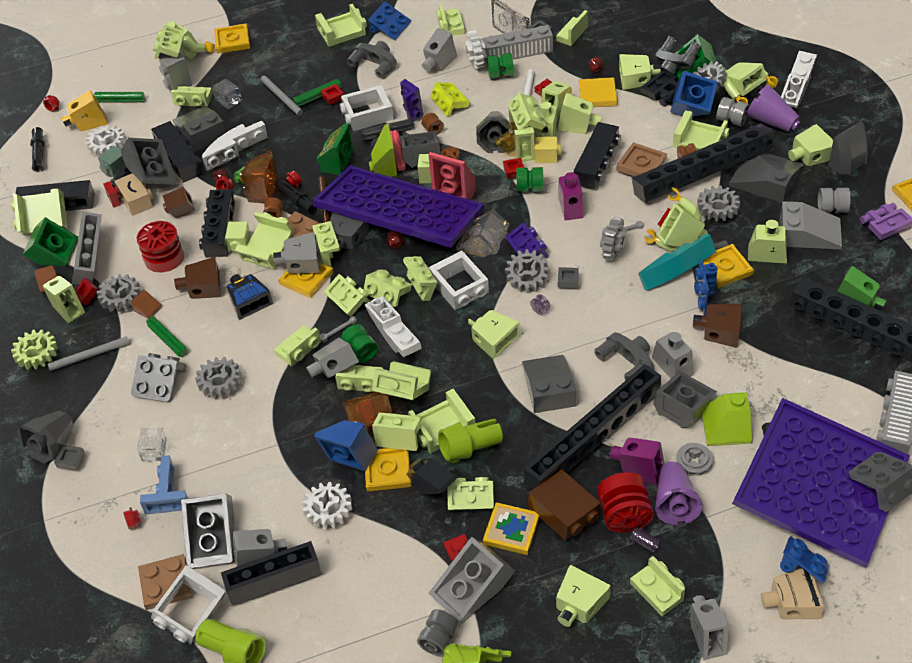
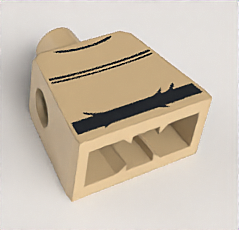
M803 568L773 578L772 592L761 593L762 606L764 608L776 606L782 619H821L824 605L814 576Z

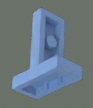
M170 455L161 456V463L157 466L159 483L156 484V493L140 495V504L145 515L182 511L181 500L188 499L185 490L173 492L175 467Z

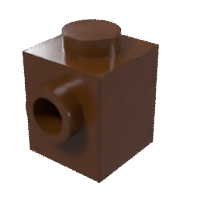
M183 186L163 195L165 202L163 207L166 213H170L175 219L195 210L191 194Z

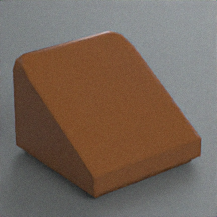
M48 266L34 271L40 292L44 293L43 285L57 277L54 266Z
M145 290L131 302L134 312L147 319H150L162 307V304Z

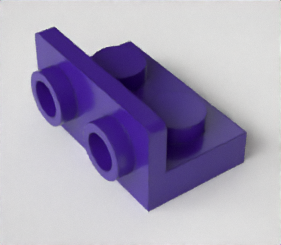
M404 79L400 82L403 107L406 111L407 119L411 118L414 122L424 115L420 90L407 79Z
M524 222L505 236L517 254L519 250L524 254L525 250L528 249L531 254L536 250V256H539L541 253L545 258L549 256L545 251L548 248L542 239L538 240L536 238L539 234L532 226L529 228Z

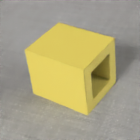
M535 137V163H557V155H561V144H557V137Z

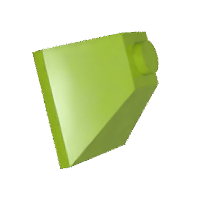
M385 124L371 152L372 161H369V168L372 172L393 177L397 176L394 148L389 125Z
M747 392L723 394L708 404L701 414L707 446L752 444L751 411Z

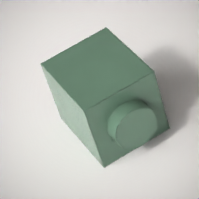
M116 146L111 147L98 157L101 171L113 178L119 169L125 167L121 149Z

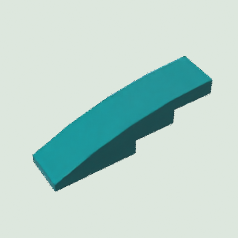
M703 234L691 244L685 243L672 253L666 252L641 270L638 274L644 290L648 291L675 278L699 264L700 259L703 261L715 253L716 249L711 235Z

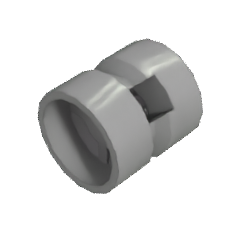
M724 97L719 104L716 119L722 122L724 120L731 121L733 125L742 127L747 119V111L750 106L740 101L735 103V100Z
M820 188L818 192V209L827 213H832L833 210L836 213H848L850 209L849 188H837L835 191L832 188Z

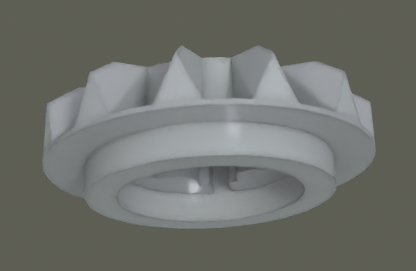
M699 443L683 445L678 450L676 456L677 462L683 466L688 474L692 472L699 475L703 471L707 472L713 462L711 451ZM698 457V463L696 461L690 462V458L695 459Z

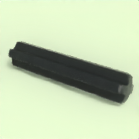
M411 118L388 124L390 131L397 130L402 132L414 128ZM384 125L362 130V139L366 141L378 138Z

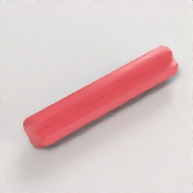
M391 130L396 170L404 171L406 166L399 133L397 130Z

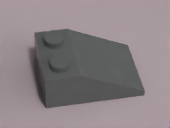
M205 106L173 119V123L175 126H178L181 134L185 136L194 151L211 145L226 133L223 120L215 111Z
M128 137L121 150L125 166L141 183L177 184L162 139Z
M564 355L522 361L534 413L576 407V388Z
M225 493L181 500L187 566L199 568L233 563L234 512L232 496Z

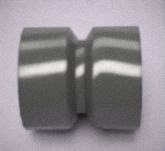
M439 609L432 610L426 621L427 627L421 631L417 644L424 651L442 657L444 649L450 645V639L454 638L459 628V621L448 612Z

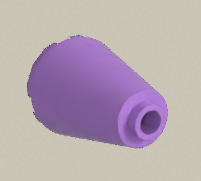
M766 85L759 92L761 95L752 101L747 111V116L787 132L795 131L800 124V116L771 86Z
M668 462L661 467L655 503L658 518L671 525H678V521L689 523L702 512L701 498L683 466L678 462Z

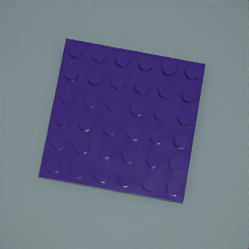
M782 398L732 504L860 566L866 567L888 511L885 512L879 509L876 490L851 479L849 471L876 452H883L907 463L910 455Z

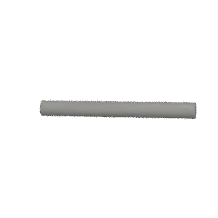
M266 76L261 77V81L298 116L303 114V110Z
M126 336L48 363L50 371L130 343Z

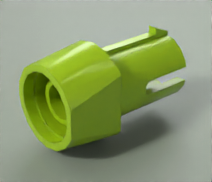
M496 419L463 426L461 422L439 430L438 443L443 457L451 463H457L460 459L470 458L472 451L501 444L503 435L500 424H494Z
M205 619L195 632L197 645L222 655L224 663H260L265 653L266 642L264 637L249 629H234L213 619Z

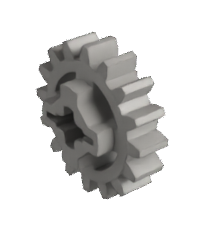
M710 61L709 65L704 63L703 68L698 67V71L693 72V74L718 81L717 93L719 92L718 89L724 86L722 82L727 81L725 76L728 75L722 64H719V62L713 63L712 61Z
M719 185L717 189L711 186V190L705 188L704 193L700 192L697 206L698 210L702 211V216L708 215V220L713 217L718 222L719 218L726 221V217L732 219L733 214L737 215L740 201L739 196L735 195V191L729 192V187L722 189V186Z
M612 217L610 224L606 228L604 227L600 242L604 259L614 260L617 252L623 249L626 230L623 227L624 219Z
M528 249L525 250L524 254L519 250L517 257L512 254V261H507V268H505V272L508 274L507 281H511L512 287L517 285L518 291H521L522 288H525L526 293L529 292V288L537 291L536 286L543 287L542 280H548L549 267H546L548 262L543 260L542 254L536 256V250L532 254L529 253ZM515 267H517L518 270L516 272V275L514 274ZM538 267L541 269L540 274L537 272Z
M119 274L118 278L111 276L110 281L104 280L105 285H99L100 290L97 291V298L104 309L109 308L110 312L117 309L120 312L121 308L128 310V306H132L131 302L141 293V287L135 277L130 278L128 274L122 277Z
M215 357L213 362L208 359L207 365L201 364V370L196 371L197 377H195L199 391H203L205 396L210 393L211 398H214L217 394L222 398L223 393L231 395L230 390H237L236 384H241L240 378L242 374L238 363L234 364L233 359H230L228 362L226 357H223L222 360H218Z

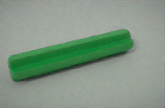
M335 79L293 98L294 103L300 107L322 97L321 90L337 84L341 89V82L339 79Z
M144 92L94 93L98 102H144L145 100Z
M151 316L150 319L146 320L147 326L177 356L183 357L187 354L186 346L156 317Z

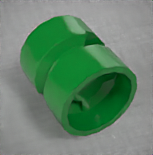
M511 53L501 54L500 57L497 55L487 56L489 79L499 78L500 75L504 77L514 76Z
M533 167L531 171L528 168L516 169L517 192H528L529 189H532L533 192L544 191L543 167Z
M354 324L343 332L341 339L350 344L359 363L370 361L377 354V343L368 335V332L362 325Z

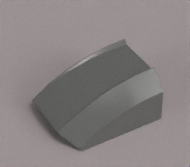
M863 121L858 122L833 138L828 166L839 174L850 175L852 171L863 164H867V136Z
M436 131L400 136L404 162L412 168L418 165L419 154H429L432 152L441 155Z
M679 371L656 391L654 406L659 415L662 414L679 424L682 428L690 426L702 414L717 391Z

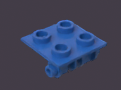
M385 1L368 19V22L371 23L370 31L372 33L381 30L394 40L412 21Z
M700 259L699 268L695 269L697 282H694L695 294H699L698 308L702 309L703 316H706L708 296H712L715 293L718 268L714 263L703 265L702 259Z
M789 536L780 563L782 571L790 573L800 565L824 583L830 566L827 564V560L822 555L814 554L810 551L802 540Z

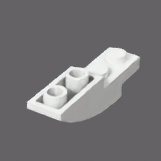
M803 51L798 52L792 72L788 76L781 95L790 107L797 108L810 81L817 54Z
M259 121L246 128L241 124L223 134L203 153L202 158L205 169L208 171L239 157L238 151L268 138L265 124Z
M383 296L365 304L375 325L395 353L399 352L405 357L422 349L420 341L402 323L400 315Z

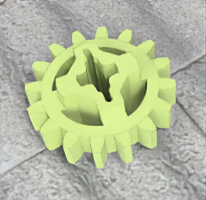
M32 330V334L26 332L24 333V338L18 337L19 342L13 343L14 349H11L15 362L20 367L25 365L28 370L31 366L37 369L40 364L44 367L46 361L52 362L51 356L57 355L55 351L58 349L57 342L49 331L44 333L43 330H40L39 333H36L35 330Z

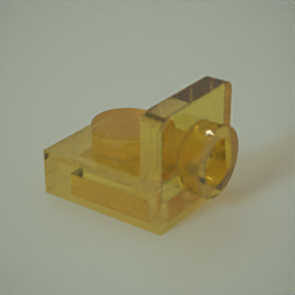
M512 121L508 122L509 130L496 140V145L508 154L515 150L514 130H518L516 124Z

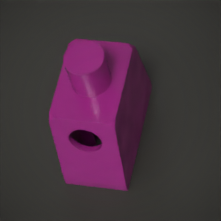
M573 172L566 173L565 176L559 177L558 197L564 221L583 218V193L579 177ZM573 197V204H570L569 199Z
M629 437L626 439L623 447L614 445L610 453L611 459L621 462L623 473L639 474L645 482L655 486L658 485L660 470L665 464L661 442Z

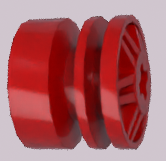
M155 221L143 226L136 236L137 244L142 253L144 264L149 270L159 273L168 272L177 268L182 263L184 251L179 241L177 229L173 224L167 221Z
M631 472L618 473L606 478L598 486L597 493L603 507L605 524L609 530L620 533L632 532L643 528L653 519V508L648 498L645 481L641 475Z

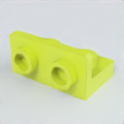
M435 82L430 98L446 116L451 115L453 108H468L470 101L453 83Z

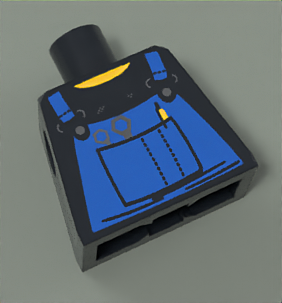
M235 274L231 277V283L227 285V290L239 320L273 304L270 290L254 275L249 274L242 278L239 274Z

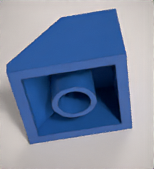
M683 71L676 87L670 112L682 116L685 110L691 111L692 116L710 114L718 81Z
M344 420L316 432L314 435L330 461L362 471L367 470L378 451L373 439L366 431V427L358 421Z

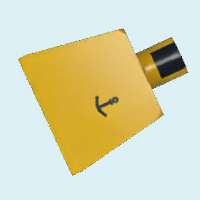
M91 90L67 104L69 114L61 117L65 127L75 123L79 131H86L108 124L105 112Z

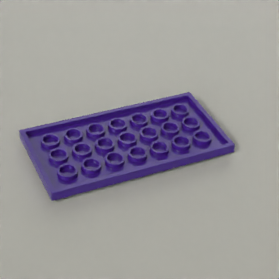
M351 165L313 199V206L322 210L450 248L484 211L483 203Z

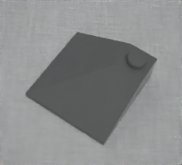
M764 152L742 161L729 182V186L782 203L802 171L804 164Z

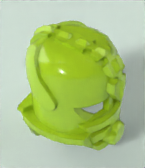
M453 643L444 649L442 663L502 662V658L511 657L512 652L499 649L494 650L490 647L483 648L480 645L474 647Z

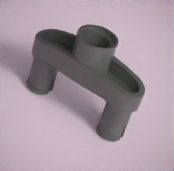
M668 36L661 49H658L655 54L656 58L663 62L660 70L664 69L675 74L677 69H690L695 62L694 59L698 51L701 49L700 44L692 41L685 54L671 53L677 44V40Z
M378 41L376 45L359 43L354 48L351 56L347 58V64L350 67H355L363 58L379 64L380 66L375 70V75L381 79L389 70L395 67L397 61L389 53V46L383 41Z
M614 332L606 338L603 344L594 349L596 357L600 360H603L613 351H617L635 367L624 374L625 380L644 364L654 370L653 362L646 354L650 351V345L642 336H637L631 340L620 333Z

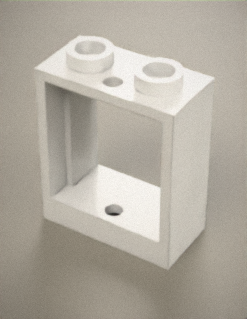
M382 85L341 96V112L346 114V123L351 125L353 131L394 120L392 105ZM378 102L380 106L355 114L352 110L353 108Z
M463 251L428 267L438 282L435 288L454 310L466 306L468 303L489 293L488 279ZM465 270L475 282L455 292L446 279Z
M186 565L153 609L151 619L160 629L165 630L167 628L173 632V636L180 642L192 644L199 625L202 621L211 617L223 600L226 590ZM183 584L212 602L192 631H189L163 614V611Z

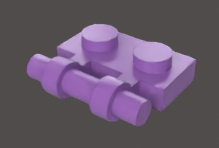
M895 203L881 205L879 209L875 211L870 210L860 217L862 224L869 222L868 228L880 240L912 226V217L902 208L896 210L897 206Z

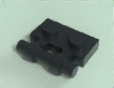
M663 69L641 87V93L654 100L660 96L659 103L661 105L670 103L675 95L678 76Z

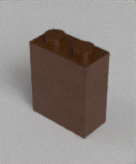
M560 470L529 492L527 507L535 511L539 518L566 541L572 536H577L589 523L593 524L600 516L601 503L566 472Z

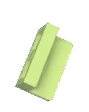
M584 10L578 18L573 17L556 35V41L572 46L588 28V11Z
M379 412L372 425L375 446L417 451V433L422 425L421 417Z

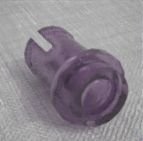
M635 527L630 536V540L633 541L634 545L637 543L654 554L661 544L660 539L644 532L642 527L640 529Z

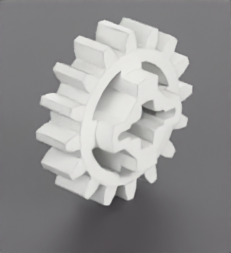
M476 30L467 32L468 41H465L466 55L469 62L472 61L475 69L484 67L483 59L486 58L485 44L482 38H479Z
M106 125V127L100 126L98 130L93 129L94 133H88L89 137L86 138V146L91 154L95 153V156L103 154L113 146L122 149V144L126 143L124 132L121 128H116V125L109 127V125Z
M328 482L327 486L324 487L322 483H319V489L312 487V494H305L306 500L302 501L304 516L307 517L308 523H314V527L317 528L322 524L323 529H326L327 525L331 524L332 528H335L336 522L343 524V517L349 518V511L352 510L351 496L347 493L346 488L341 489L340 484L332 487L331 482Z

